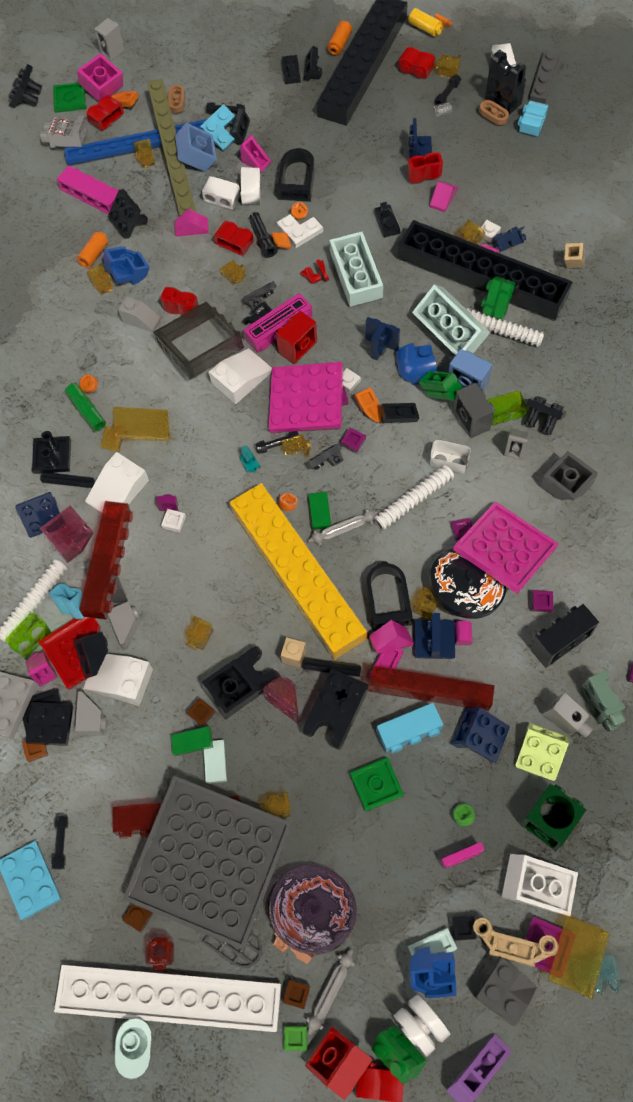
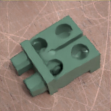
M605 670L589 677L581 689L592 710L598 716L596 719L598 723H605L608 731L611 732L626 722L622 713L626 707L623 702L619 703V697L612 692L607 683L611 676Z

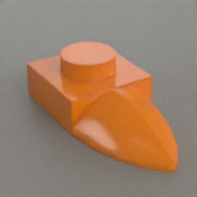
M137 91L116 93L111 95V97L120 102L123 107L129 108L135 104L139 95Z
M367 388L355 394L354 398L361 412L364 411L370 419L380 423L382 416L380 404L372 388Z

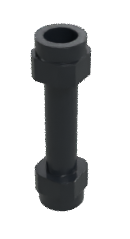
M454 74L449 79V85L443 93L438 94L435 100L436 106H444L448 95L454 88L459 86L461 77L458 74Z
M215 102L207 103L206 112L214 114L222 105H215ZM242 104L226 106L232 113L236 114L238 109L244 108L245 110V105Z
M298 431L288 432L287 436L268 442L262 440L255 443L258 454H263L267 452V449L290 442L295 444L300 441Z
M57 816L54 821V828L57 829L55 857H52L51 864L52 869L55 870L65 869L66 858L63 857L65 829H68L69 824L68 817Z

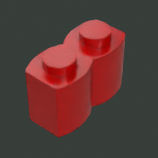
M407 47L398 60L399 70L404 73L414 74L422 79H426L435 66L434 55L428 52H420L413 47Z
M110 95L101 98L98 104L91 106L86 112L88 122L101 131L107 129L113 121L118 120L124 114L122 104Z
M432 152L425 156H414L408 159L407 175L410 183H419L426 179H437L442 176L443 159L439 152Z
M224 221L214 234V240L218 246L229 249L240 256H244L254 242L253 233L247 228L238 227L234 222Z
M173 287L164 288L160 296L163 310L170 314H180L187 319H195L199 311L197 296L190 292H180Z
M370 1063L357 1082L355 1096L388 1102H402L404 1084L402 1085L387 1067L386 1070L377 1069L376 1063Z

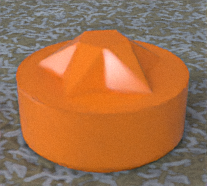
M297 202L292 206L291 214L293 218L303 220L307 217L308 209L304 203Z
M90 374L84 375L80 380V388L86 393L96 391L98 387L97 378Z
M284 493L280 496L278 505L285 511H293L297 507L298 499L293 494Z

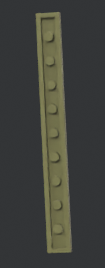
M163 79L147 82L179 215L181 216L188 209L196 212L184 163L178 160L175 138L176 130Z

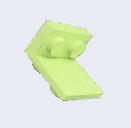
M529 722L516 767L555 781L569 744V736Z

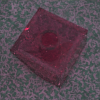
M71 505L40 528L45 538L66 563H69L83 552L94 533Z

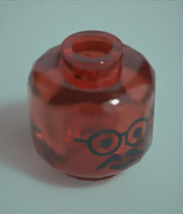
M151 937V941L146 944V964L153 966V970H166V965H171L174 962V943L169 941V937Z

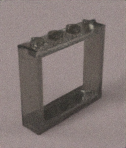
M207 301L153 332L160 348L190 380L245 348L242 342L244 337L241 336L240 331H236L231 322L228 323L224 315L219 314L215 306L212 307ZM210 320L228 339L189 361L171 341Z

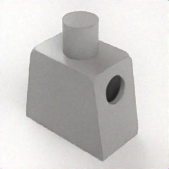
M566 693L554 698L542 713L545 718L569 735L577 731L586 738L593 730L585 722L589 714Z

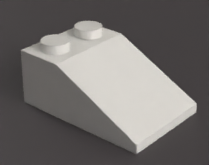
M247 349L222 360L209 371L211 384L237 404L272 373V367L250 349Z
M116 452L103 467L85 502L115 522L149 481L146 471Z
M106 654L97 675L87 678L83 690L140 706L153 668L147 661L128 656Z
M510 854L502 898L570 916L578 872L526 855Z

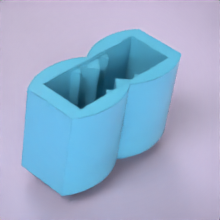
M531 100L528 105L525 104L522 112L523 116H520L518 126H520L519 132L539 136L549 105Z
M58 584L49 592L51 599L62 614H71L73 618L83 619L92 610L90 604L78 588H70L66 584Z

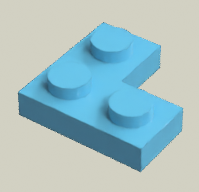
M223 104L200 127L203 131L213 135L214 143L223 152L235 141L225 129L235 119V115Z

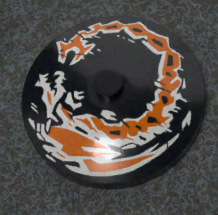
M453 548L441 553L434 561L429 572V586L436 601L448 612L462 618L478 619L492 614L501 605L506 594V586L455 552Z

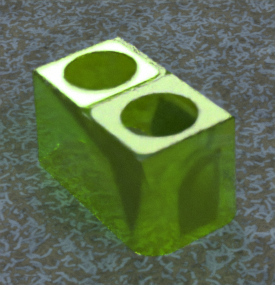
M514 391L487 400L492 403L495 409L492 426L522 418L527 411L521 391Z
M30 614L5 641L9 647L26 660L40 645L38 641L52 632L36 614ZM43 627L44 630L34 639L32 637L33 629ZM21 642H30L31 644L23 652L20 653L18 651V646Z

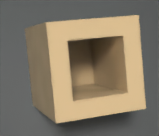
M567 243L565 245L564 260L567 268L585 267L586 251L583 243Z
M286 637L281 653L282 663L301 668L306 653V643Z

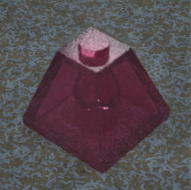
M279 676L263 688L266 701L298 724L300 718L295 684L290 679L286 678L284 680Z

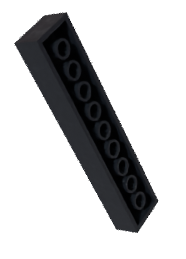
M375 0L317 101V117L341 125H348L407 18L408 2L402 0Z
M415 220L411 222L398 244L397 258L485 293L489 292L486 288L489 280H492L494 277L513 281L516 284L510 303L553 320L557 319L569 296L573 281Z

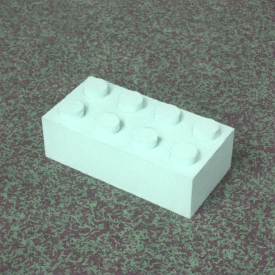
M363 232L329 240L330 255L349 306L383 298V283Z
M435 284L412 312L455 355L460 348L474 353L490 334L444 287Z

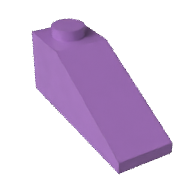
M494 1034L446 1091L456 1102H473L512 1051Z

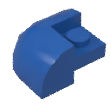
M126 246L106 249L103 252L106 271L109 277L113 276L117 284L129 281L131 285L137 284L149 272L150 267L139 251L135 252L126 249Z
M414 343L407 344L401 347L395 355L400 377L412 382V385H420V379L428 371H437L431 345L414 347Z
M430 946L421 948L414 953L410 961V979L413 991L417 990L424 993L426 998L456 996L454 953L439 952L431 954Z

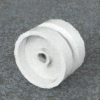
M416 994L408 1001L409 1007L415 1016L413 1017L406 1009L401 1008L393 1017L402 1027V1032L410 1042L417 1046L427 1057L435 1050V1044L428 1034L430 1033L438 1042H443L450 1033L428 1004Z

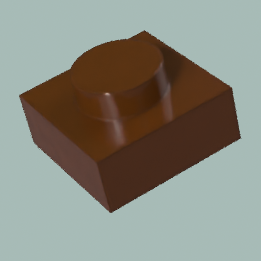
M199 698L186 714L203 727L214 715L215 710Z
M132 904L122 921L141 933L153 913Z
M289 980L283 1003L305 1010L311 986Z

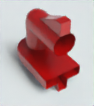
M316 260L325 280L328 281L329 277L326 273L324 260ZM306 267L300 272L302 276L309 279L311 284L322 280L320 273L314 274L311 267Z

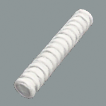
M467 308L489 332L494 331L495 334H504V337L510 336V339H519L520 342L526 341V344L531 343L532 346L534 344L536 347L541 345L544 332L533 331V328L528 329L527 326L525 328L522 325L517 326V323L512 324L511 321L508 323L507 320L501 321V319L480 314L479 311L476 313L475 310L470 311Z
M443 465L433 475L424 479V482L416 485L415 489L412 488L406 495L401 496V499H397V502H393L392 505L388 506V509H384L383 512L379 513V516L376 515L374 517L377 526L382 530H386L387 527L391 526V523L399 520L400 516L403 517L405 513H408L409 509L412 510L418 503L427 499V496L435 493L436 489L439 490L441 486L454 478L452 470L448 466Z
M55 559L52 561L53 564H50L49 569L45 570L46 573L41 575L42 578H39L38 583L34 584L35 587L30 588L31 592L26 593L27 597L22 598L23 602H19V607H15V612L12 611L11 616L7 617L8 620L3 622L4 625L0 626L1 640L6 643L11 642L10 638H14V633H18V628L21 629L22 623H26V618L29 619V615L34 613L33 610L38 608L37 605L41 604V599H45V595L49 594L48 591L52 590V586H55L56 581L60 580L59 577L63 576V572L68 570L61 561Z

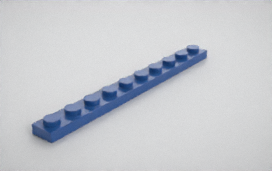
M206 120L191 122V123H188V124H191V125H193V126H195V127L201 129L200 126H201ZM184 124L175 126L176 134ZM159 129L88 143L82 145V147L64 148L67 164L72 165L163 145Z

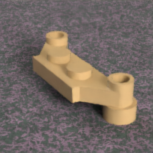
M485 918L477 919L473 925L475 933L483 938L490 948L489 954L494 957L534 968L535 963L549 956H554L558 951V943L550 935L543 936L539 943L494 932L491 923ZM484 927H487L486 932H482ZM549 944L553 945L551 950L546 949Z

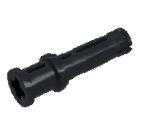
M253 212V216L250 215V220L259 237L258 243L263 248V255L265 257H273L278 252V248L273 244V237L268 234L260 214Z

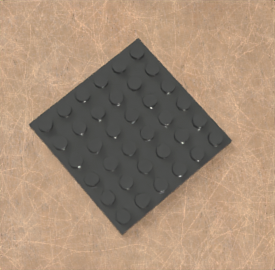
M173 776L123 900L244 950L293 823Z

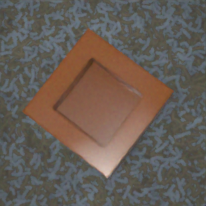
M22 741L28 762L48 756L46 745L27 744L25 741Z

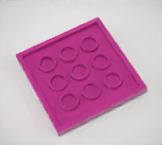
M331 362L272 367L269 416L270 433L342 428L343 363Z
M495 501L455 544L453 550L518 594L555 551L559 543Z

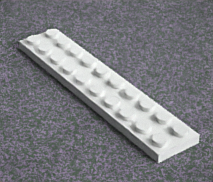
M62 965L54 1012L277 1032L281 984Z

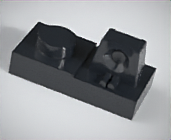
M315 46L311 47L305 59L304 80L308 82L311 77L320 79L322 76V68L316 65L319 56L318 48Z
M297 55L282 56L285 84L301 83Z
M244 108L238 109L235 119L230 122L232 127L231 136L238 145L244 142L250 123V118Z
M387 202L380 203V207L374 208V213L384 238L400 234V227L391 205H387Z
M272 281L244 296L241 300L244 305L248 304L253 310L262 303L260 297L265 296L267 298L274 294L273 290L277 285Z
M382 403L380 406L383 424L417 422L419 420L415 403Z
M340 443L334 444L305 462V465L308 469L314 468L317 470L325 465L323 463L325 460H328L332 466H336L343 461L340 450L343 448Z

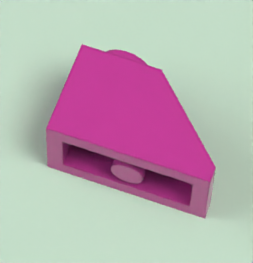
M44 652L36 653L29 660L25 661L29 675L40 687L58 678L49 658Z

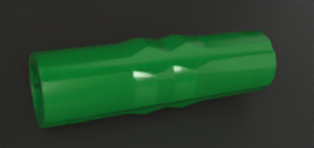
M77 383L69 384L65 389V393L81 416L87 421L93 431L97 432L103 429L106 421L97 411L90 398L86 396Z

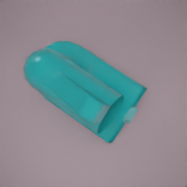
M243 446L241 448L242 453L240 454L241 462L248 473L251 471L255 473L256 469L260 468V464L249 447Z

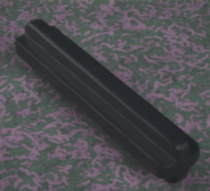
M42 472L40 475L42 483L92 488L95 484L93 477Z
M304 658L302 667L305 670L329 673L332 668L350 676L359 677L361 674V666L356 664Z

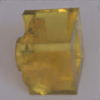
M442 54L436 63L438 75L451 78L454 74H458L461 55L455 57Z
M150 139L134 142L137 160L141 161L142 167L154 166L155 161Z
M467 220L460 230L464 235L462 239L477 245L486 234L481 227L470 220Z
M101 263L87 271L91 284L100 295L113 289L111 284L112 278L108 272H105Z
M430 586L428 588L423 587L413 607L414 613L431 620L432 613L435 612L439 604L434 598Z
M194 616L192 619L194 625L190 626L186 633V645L194 650L197 648L203 650L214 630L211 623Z
M288 792L283 793L284 797H280V795L267 797L268 800H263V803H260V810L281 819L292 817Z

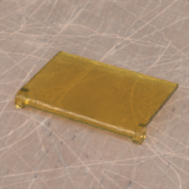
M113 407L114 439L161 440L169 442L168 410Z
M566 916L558 943V951L555 954L548 981L580 993L588 999H593L610 933Z

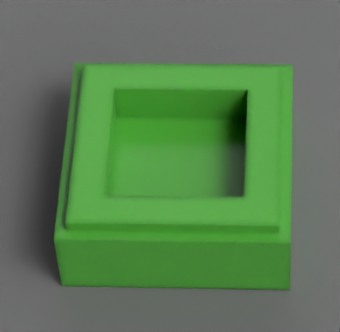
M284 1026V1051H307V1026Z

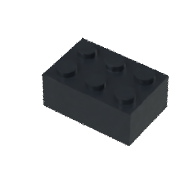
M584 604L579 607H572L567 612V616L564 618L558 617L551 623L552 626L547 630L543 628L535 635L536 638L532 641L531 651L545 668L549 667L594 633L599 621Z

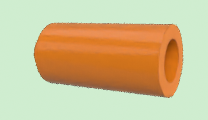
M339 22L327 46L331 54L340 55L353 30L349 22Z
M94 232L76 257L77 262L81 266L90 269L109 242L107 236L103 232Z

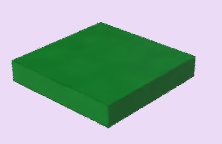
M79 83L53 85L55 113L86 110V90Z
M388 757L350 772L351 779L365 812L404 797Z

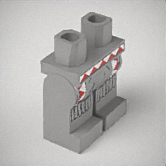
M78 116L77 120H68L66 118L59 120L58 117H54L52 122H45L44 131L40 133L42 143H50L51 148H56V146L82 147L88 132L85 116Z

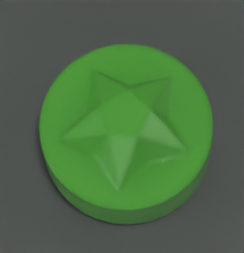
M460 804L453 811L455 822L460 826H469L475 820L474 810L468 804Z

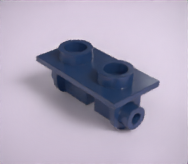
M516 226L508 230V233L504 235L499 233L493 236V240L489 245L494 244L493 248L499 249L502 252L510 248L509 241L512 247L522 244L526 240V235L521 232L525 227L518 229Z

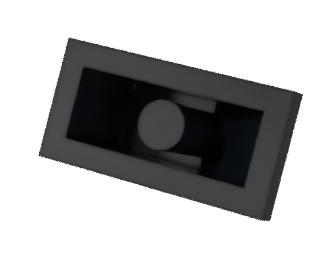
M103 632L73 641L85 679L97 675L108 652V642Z

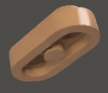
M179 84L172 85L169 88L168 102L173 113L183 111L185 105V90Z
M485 100L480 104L479 112L483 117L497 125L507 123L509 112L491 100Z

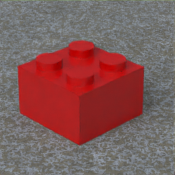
M302 311L292 315L289 322L281 326L276 333L278 353L295 365L317 343L316 321Z
M331 1027L305 1064V1067L326 1087L343 1100H346L362 1074L366 1071L372 1058L334 1027Z

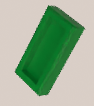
M327 492L310 493L309 502L313 530L330 527L331 518Z
M209 726L171 735L174 756L213 748L212 731Z

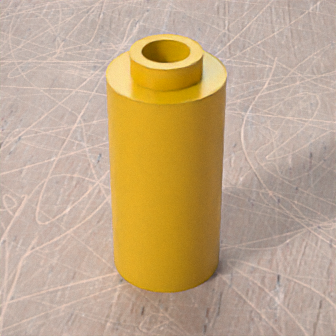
M417 8L411 11L408 19L411 25L434 37L441 34L443 30L442 21Z

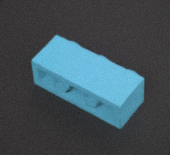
M431 703L378 725L376 731L385 752L391 751L393 754L401 751L403 746L407 744L413 746L420 743L424 737L429 736L432 738L439 735L443 729V723L434 703Z

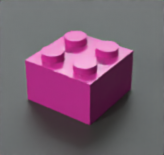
M101 53L77 70L78 83L98 101L104 96L112 95L123 87V73Z

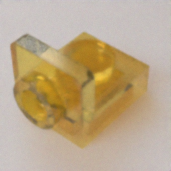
M234 260L220 268V273L232 285L241 282L246 277L245 266L243 264L239 266Z
M112 424V427L105 426L100 447L120 452L123 437L127 435L128 431H124L123 426Z
M303 434L282 441L285 456L293 455L303 450L305 457H310L311 445L309 440H305Z

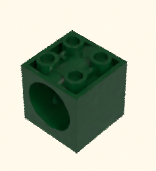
M550 783L521 823V826L554 851H557L565 843L587 809L583 807V803L578 799H571L567 796L563 788L556 784L553 786ZM555 804L561 807L566 814V828H552L547 825L541 814L542 805Z

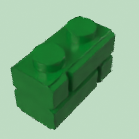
M494 277L492 280H489L486 288L489 292L481 304V307L484 308L482 313L503 319L506 316L516 283L501 277Z
M428 371L419 382L421 387L425 389L424 392L427 397L449 401L455 399L456 391L463 389L454 373Z
M396 1026L381 1032L371 1048L376 1057L386 1065L392 1075L402 1085L416 1078L427 1062V1059Z

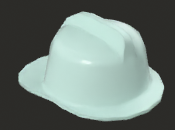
M135 1018L123 1023L115 1039V1066L118 1072L125 1078H138L146 1071L149 1065L151 1031L148 1024L143 1020Z

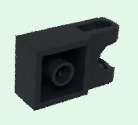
M499 49L490 60L485 99L491 100L503 107L510 115L522 104L526 83V65L519 62L518 65L512 67L507 60V54Z
M258 646L251 648L202 681V689L225 720L270 689L281 678V675L276 670L262 674L254 669L253 666L262 656V650ZM227 687H230V689L234 688V691L228 692Z
M331 668L305 722L303 734L312 737L319 727H330L334 731L332 747L340 750L368 693V684ZM344 695L345 698L339 700L338 696Z

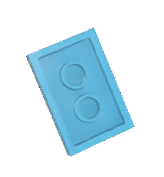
M37 841L0 859V871L20 920L23 921L62 900Z

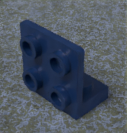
M413 118V124L409 126V135H412L409 136V147L412 148L409 149V159L414 156H425L432 153L431 136H417V120Z
M466 707L451 744L456 748H469L490 762L496 763L510 726L481 707Z

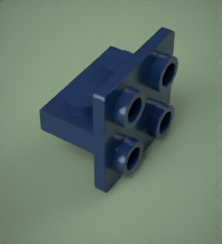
M367 317L365 339L371 342L372 359L378 361L380 355L385 353L386 348L398 351L400 329L394 325L383 323L378 319Z
M51 492L15 505L30 538L65 524L57 501Z
M432 613L431 620H415V658L454 659V620H440V613Z

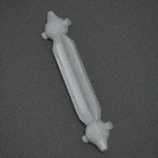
M366 509L364 515H357L325 528L321 533L314 530V534L308 541L309 543L314 542L321 545L323 539H330L360 527L366 521L373 524L374 517L378 515V512Z
M352 950L343 955L339 954L340 965L334 969L314 1009V1016L311 1018L307 1017L306 1019L309 1027L308 1034L311 1035L314 1031L323 1029L321 1019L327 1015L347 975V968L350 966L354 967L355 965L352 958Z

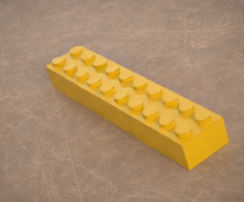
M260 483L230 501L232 513L331 657L335 660L367 640L366 629L263 484Z

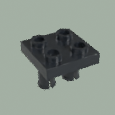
M29 64L24 69H20L18 78L16 77L12 86L14 88L11 90L8 98L11 99L9 106L14 109L19 100H23L34 107L39 97L26 91L27 88L39 95L43 86L30 79L33 67Z
M119 189L108 218L124 238H130L135 225H146L148 222V217L145 214H140L141 210L137 203L132 200L124 189Z
M540 396L529 398L526 406H529L530 410L524 424L535 428L540 413H545L547 418L541 431L546 432L547 430V434L552 435L557 420L565 417L567 411L563 410L564 406L557 403L550 405L546 403L547 399Z
M44 431L41 434V438H33V474H40L42 472H70V436L53 437L50 431Z

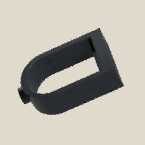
M294 148L283 155L277 187L278 200L311 202L315 167L314 157L308 150ZM296 162L307 164L310 167L308 185L284 184L287 167Z
M387 561L378 562L367 576V595L373 631L378 630L390 620L402 626L412 625L413 616L403 571L398 566ZM390 574L399 580L406 612L376 616L371 583L377 576Z

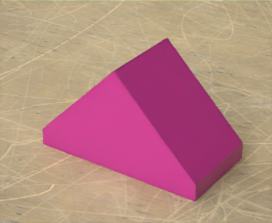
M252 135L240 145L242 163L251 168H260V172L270 164L271 160Z
M438 181L430 207L446 212L459 186L445 181Z
M191 209L186 210L175 220L176 236L209 233L208 218Z
M392 620L369 637L376 654L413 646V641L407 628Z

